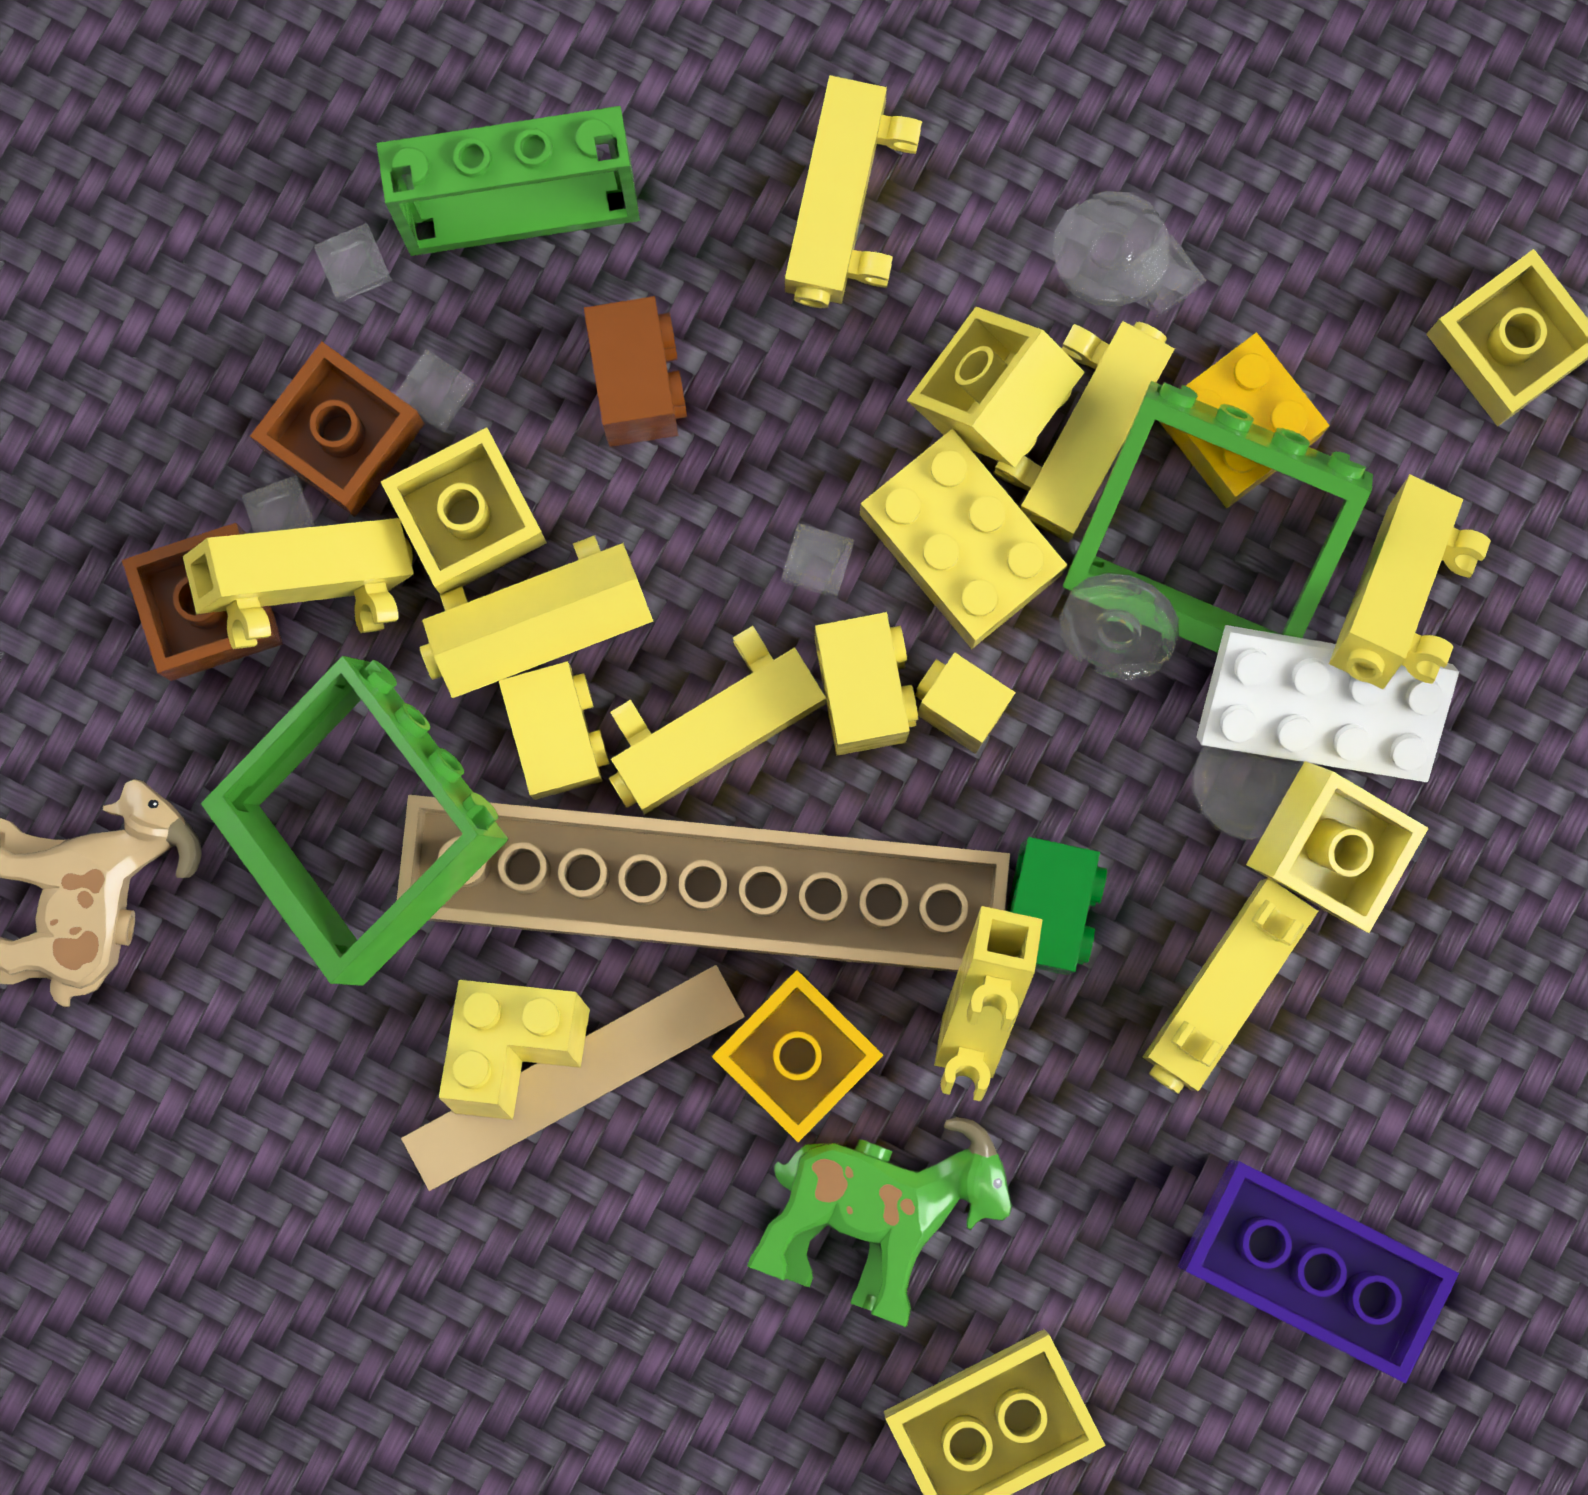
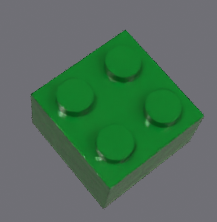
M1027 837L1020 844L1007 911L1043 919L1035 969L1068 975L1076 972L1077 964L1083 965V963H1088L1095 935L1094 927L1085 926L1089 906L1095 907L1096 903L1100 904L1107 877V868L1097 866L1100 852Z

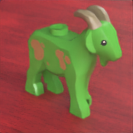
M959 1117L946 1120L944 1128L962 1133L970 1140L971 1145L969 1148L919 1172L890 1163L889 1160L893 1151L862 1139L858 1140L855 1149L835 1142L806 1144L795 1152L789 1163L782 1164L777 1161L774 1165L777 1180L783 1187L791 1190L790 1199L782 1213L768 1224L760 1243L750 1256L747 1266L778 1279H788L810 1287L813 1280L812 1268L807 1257L810 1240L828 1225L842 1234L869 1242L870 1248L867 1262L858 1287L853 1294L851 1304L871 1310L872 1315L907 1327L911 1312L907 1289L916 1259L924 1245L942 1226L960 1198L968 1202L970 1206L967 1216V1229L972 1230L976 1223L984 1218L1003 1221L1010 1216L1012 1204L1004 1166L987 1131L975 1121Z

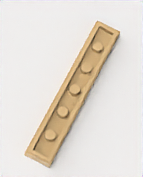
M714 965L585 1037L581 1068L537 1063L522 1071L513 1120L455 1114L451 1110L402 1137L401 1140L428 1190L431 1191L745 1018L719 968L717 965Z

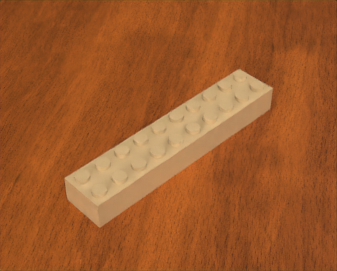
M408 795L397 900L462 835V832L435 797ZM490 803L498 814V819L495 822L509 840L428 921L958 972L981 906L1005 911L1010 853Z

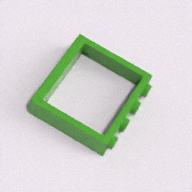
M621 106L376 143L385 204L410 256L640 221ZM608 144L611 159L598 161L596 145ZM623 192L626 209L609 211L607 194ZM433 221L436 238L418 240L415 228L418 226V223Z
M1151 381L1062 587L1217 653L1225 625L1279 634L1096 556L1152 425L1157 420L1344 499L1281 634L1303 638L1370 496L1373 474L1365 471V466L1350 461L1349 454L1333 452L1329 456L1310 448L1309 440L1292 430L1277 428L1275 432L1253 424L1254 418L1237 407L1222 404L1217 409L1196 400L1197 394L1184 385L1179 389L1165 382L1163 385Z
M342 656L205 798L201 805L329 983L363 986L509 839L495 822L498 819V814L494 807L484 797L475 792L473 793L461 777L464 774V769L460 762L447 750L439 748L428 734L430 724L424 715L412 705L405 703L396 692L394 687L397 685V682L392 673L378 661L372 660L368 662ZM362 700L462 832V835L357 940L259 805Z

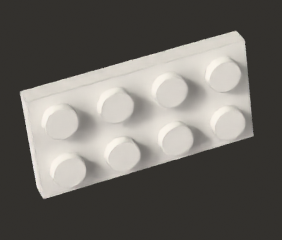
M1225 625L1196 737L1200 744L1205 746L1428 782L1459 671L1450 663H1447L1445 668L1440 666L1434 683L1429 684L1414 678L1407 671L1406 667L1401 665L1386 687L1381 689L1368 682L1359 681L1349 675V673L1330 665L1329 661L1336 644Z

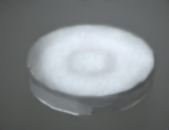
M1105 191L1092 195L1093 199L1086 200L1081 205L1078 202L1067 210L1055 230L1053 256L1060 280L1074 296L1092 305L1119 307L1139 301L1158 286L1168 269L1171 248L1170 237L1164 221L1159 217L1158 211L1150 202L1128 192Z
M1106 573L1086 578L1071 590L1059 617L1060 636L1069 653L1080 663L1084 658L1096 666L1094 672L1109 678L1133 680L1153 675L1161 669L1165 661L1170 659L1179 638V618L1169 599L1153 585L1130 575Z
M1204 746L1199 751L1192 770V795L1203 816L1220 833L1239 840H1260L1304 762Z

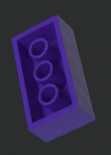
M1230 1159L1177 1266L1405 1384L1459 1275L1458 1272L1240 1161Z

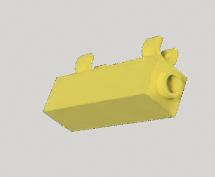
M829 75L785 275V292L795 294L794 300L800 304L816 308H827L829 302L842 304L847 278L855 279L868 285L887 288L893 256L877 252L854 250L876 145H885L897 151L916 154L922 121L909 117L883 115L887 87Z
M1122 321L1109 345L1090 331L1074 324L1062 345V350L1072 360L1095 369V372L1046 462L1041 467L1026 456H1023L1015 468L998 461L995 467L994 475L1029 491L1020 508L1033 524L1068 543L1071 541L1119 453L1150 382L1157 383L1175 349L1165 344L1167 337L1156 328L1143 322H1136L1132 326Z
M1409 474L1387 508L1330 658V665L1349 673V675L1359 681L1368 682L1381 689L1386 687L1401 665L1405 666L1414 678L1425 683H1434L1440 666L1445 668L1453 645L1443 638L1433 635L1421 636L1415 632L1441 560L1455 574L1471 578L1477 561H1483L1491 542L1486 535L1478 531L1454 528L1463 502L1462 498Z
M399 518L206 538L183 556L196 614L227 611V634L233 649L255 647L257 639L271 636L270 622L265 610L262 608L263 606L355 596V620L360 633L381 631L384 629L383 623L398 620L396 602L388 591L414 575L412 569V548L409 541L404 537Z
M594 535L573 543L579 559L575 562L470 602L467 601L462 586L441 594L440 597L445 611L422 620L429 643L419 648L431 679L443 677L451 697L455 698L653 622L624 544L622 543L601 551Z
M751 626L733 637V643L752 673L653 734L647 728L631 700L611 711L610 713L631 746L611 759L618 772L609 777L610 782L626 808L638 803L643 813H648L826 704V697L796 648L794 647L773 660L759 634Z
M1269 877L1261 880L1143 1055L1144 1059L1154 1065L1149 1075L1177 1094L1180 1093L1184 1086L1191 1091H1199L1319 911Z
M981 906L942 1016L934 1065L945 1068L941 1079V1089L944 1094L950 1095L956 1077L966 1076L975 1084L973 1100L981 1101L990 1083V1078L994 1076L1035 973L1043 919Z

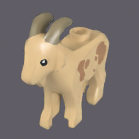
M133 779L125 783L121 797L116 803L103 805V811L124 818L125 830L91 833L67 840L35 837L23 833L13 822L0 818V878L23 881L42 888L36 914L37 932L15 941L0 937V984H16L28 978L50 979L52 997L62 1007H69L70 999L73 996L87 995L99 989L106 976L118 964L121 945L129 946L132 941L135 927V911L126 909L130 879L144 866L160 857L173 846H177L179 853V863L176 870L177 878H190L199 867L202 857L199 838L171 803L155 792L144 781Z

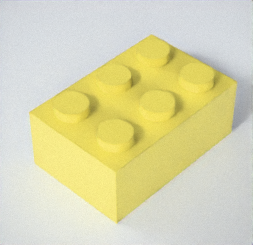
M953 428L865 499L860 506V516L971 649L1062 576L1067 567L1065 561Z
M1045 1329L884 1411L885 1419L923 1495H1011L1106 1446L1050 1335Z

